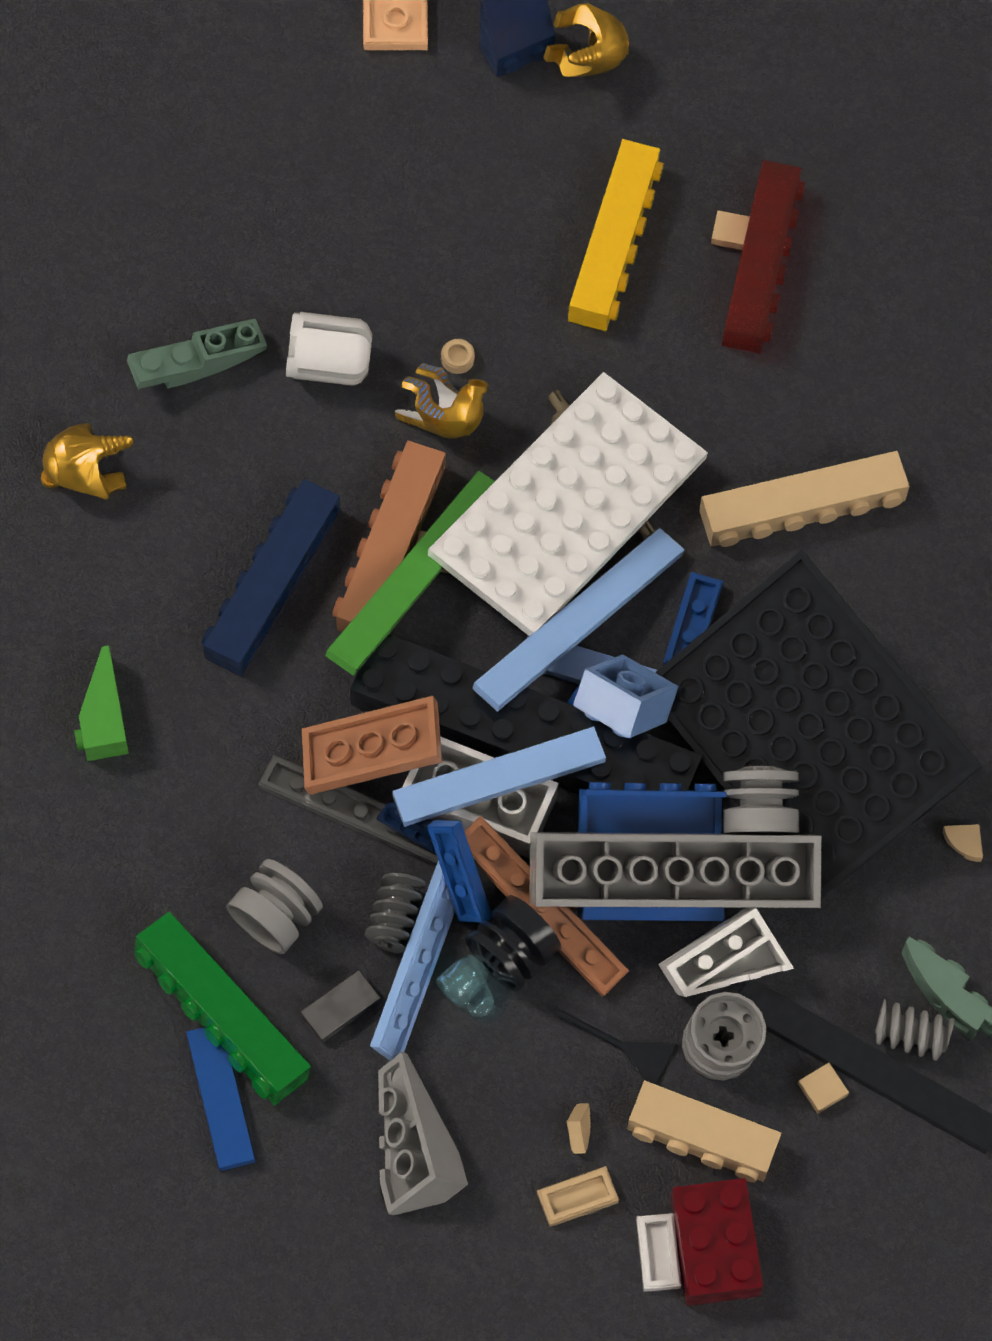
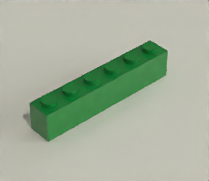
M170 911L136 936L134 955L143 968H150L158 977L157 980L161 988L169 995L173 993L181 1002V1008L192 1021L197 1020L202 1027H206L204 1032L208 1040L214 1046L218 1047L221 1044L229 1053L228 1060L233 1068L239 1073L244 1072L250 1078L252 1087L261 1098H268L275 1106L307 1081L311 1068L307 1061Z

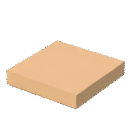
M363 0V50H428V0Z

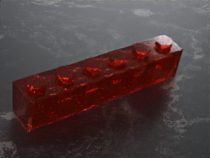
M766 160L762 162L725 324L722 346L761 354L763 342L770 343L774 323L768 322L770 313H777L780 294L774 292L776 284L783 286L787 267L781 265L782 256L789 257L793 241L792 237L787 236L788 229H795L799 209L793 208L795 200H802L805 181L799 180L801 167Z

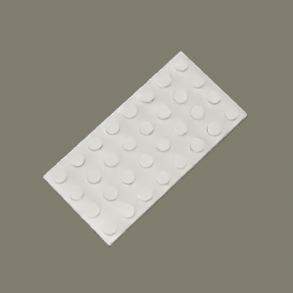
M603 372L428 549V556L528 636H531L569 603L705 461L708 452Z

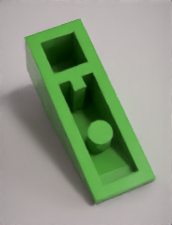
M109 645L101 648L79 714L81 729L74 730L78 751L85 750L87 761L129 754Z

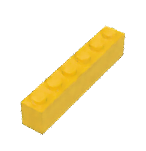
M622 139L569 304L568 322L607 331L609 321H616L621 303L616 301L618 292L624 293L626 290L629 273H626L625 270L627 264H634L638 245H634L636 236L642 237L647 218L642 216L645 208L651 209L655 190L651 189L653 181L659 182L662 175L664 163L659 162L660 148Z

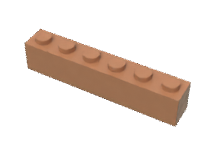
M408 440L403 452L397 451L392 464V470H395L392 480H385L380 494V499H383L380 509L374 508L369 520L368 527L371 528L368 539L363 537L360 541L356 555L360 558L356 568L350 567L344 585L348 587L344 598L338 597L333 609L332 616L336 617L338 631L343 632L414 548L446 468L445 452Z

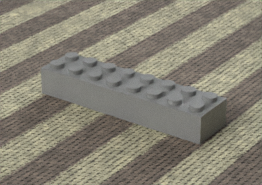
M530 832L529 904L536 907L821 908V836L813 834Z

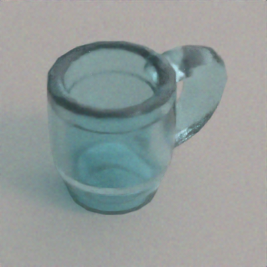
M469 954L467 957L458 959L436 979V984L442 993L458 1007H466L472 1016L483 1018L490 1014L493 1009V994L486 984V977L489 975V972L475 956ZM482 988L484 992L482 1001L476 1006L471 1005L470 1001Z

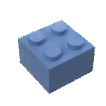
M622 654L585 669L573 706L583 711L587 718L600 721L612 728L616 735L631 738L667 722L679 686Z

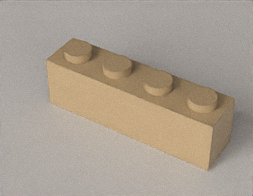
M645 1080L627 1130L632 1131V1135L641 1141L652 1143L655 1140L666 1144V1148L675 1154L687 1156L689 1153L700 1157L703 1164L715 1169H721L722 1166L736 1171L735 1175L737 1177L746 1178L748 1182H756V1180L764 1182L781 1136V1132Z

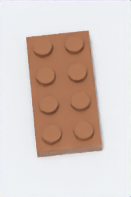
M434 696L302 728L305 790L309 795L441 763L438 702Z

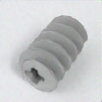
M884 999L875 1030L876 1042L878 1045H881L886 1037H890V1046L892 1049H895L902 1040L904 1041L906 1053H909L916 1044L918 1045V1052L921 1057L930 1048L932 1049L933 1060L937 1061L941 1054L947 1050L953 1030L954 1018H951L946 1026H943L942 1015L937 1014L932 1022H929L928 1011L923 1010L916 1019L914 1007L909 1006L902 1015L899 1003L895 1002L888 1011L886 1000Z

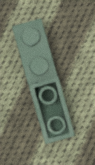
M254 318L193 332L192 339L128 354L127 363L138 389L165 383L169 389L211 376L240 364L266 350L267 344Z
M909 936L902 950V956L915 983L930 1004L948 1022L951 1018H954L953 1027L971 1041L979 1030L992 1038V1007L987 1005L988 1001L981 994L975 991L968 992L964 989L970 978L965 973V969L959 963L950 959L946 961L937 955L935 949L927 942L920 939L916 941Z

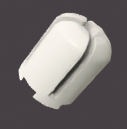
M294 312L290 330L286 377L350 386L361 383L368 375L372 332L368 324L357 318Z

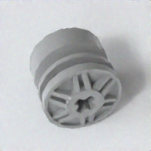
M747 766L736 771L724 772L723 782L740 783V789L724 790L726 797L740 799V806L724 810V833H799V810L783 806V799L799 796V790L783 789V783L799 781V772L788 771L776 766Z
M266 859L259 866L260 873H253L250 877L256 891L247 887L241 888L229 901L226 908L233 920L247 934L264 947L281 955L299 937V931L294 923L302 926L309 925L311 922L310 915H317L323 908V905L318 895L300 876L277 861Z
M721 992L709 996L698 1005L683 1031L682 1049L686 1061L697 1073L708 1079L724 1081L738 1077L749 1068L765 1042L766 1024L762 1012L752 1000L738 993ZM717 1034L721 1035L722 1040H728L725 1047H721L720 1041H714Z

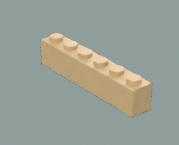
M893 451L702 496L699 512L710 546L721 545L722 547H728L750 537L762 539L768 537L773 532L784 529L787 531L799 530L809 523L819 522L825 524L847 514L859 516L867 513L870 509L881 506L884 508L896 507L906 500L909 483L898 451Z

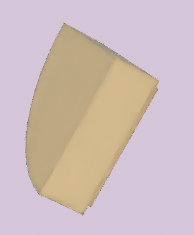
M979 824L944 826L943 835L949 846L967 860L982 861L983 853Z
M589 1103L576 1104L567 1120L571 1151L573 1153H586L590 1137Z

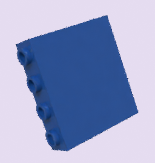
M589 782V789H579V833L721 834L722 797H726V792L716 791V784H695V791L681 790V784L660 783V790H646V783H625L624 790L611 789V783ZM577 907V917L582 920L724 921L725 907Z

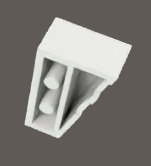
M745 907L658 964L676 994L683 997L794 969L760 913L754 907Z

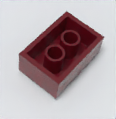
M746 1178L673 1187L670 1202L674 1215L686 1306L760 1297L763 1282Z

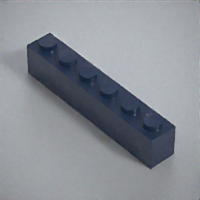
M303 479L298 489L294 487L290 491L285 502L286 509L281 516L276 515L269 528L270 535L265 544L262 542L258 544L252 556L253 564L248 571L243 570L235 585L236 592L231 599L226 598L219 610V620L214 627H208L202 638L201 644L204 648L205 659L241 677L341 511L339 495L306 479Z

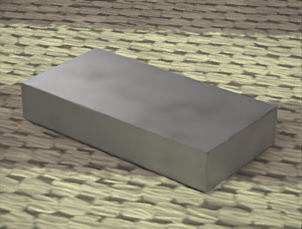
M358 970L302 1010L301 1016L323 1043L378 1004L380 997Z

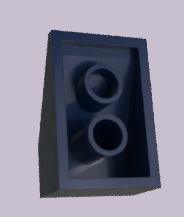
M480 0L479 48L496 77L505 73H514L522 66L533 61L544 60L543 57L547 45L555 44V33L548 0Z

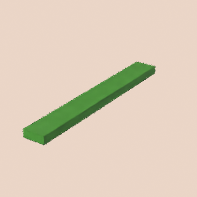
M481 471L474 475L329 647L325 655L327 658L353 676L357 673L442 571L443 567L428 556V549L495 482Z

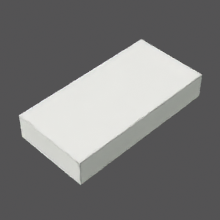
M673 1213L637 1216L636 1223L644 1292L681 1289Z

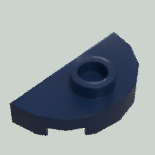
M392 802L385 805L376 818L378 821L429 851L436 853L427 827L433 822L431 819L404 827L396 803Z

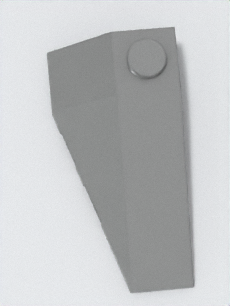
M401 1052L378 1070L379 1113L384 1116L385 1133L384 1136L379 1137V1149L385 1150V1169L380 1170V1185L389 1215H397L445 1203L468 1185L458 1149L408 1054Z

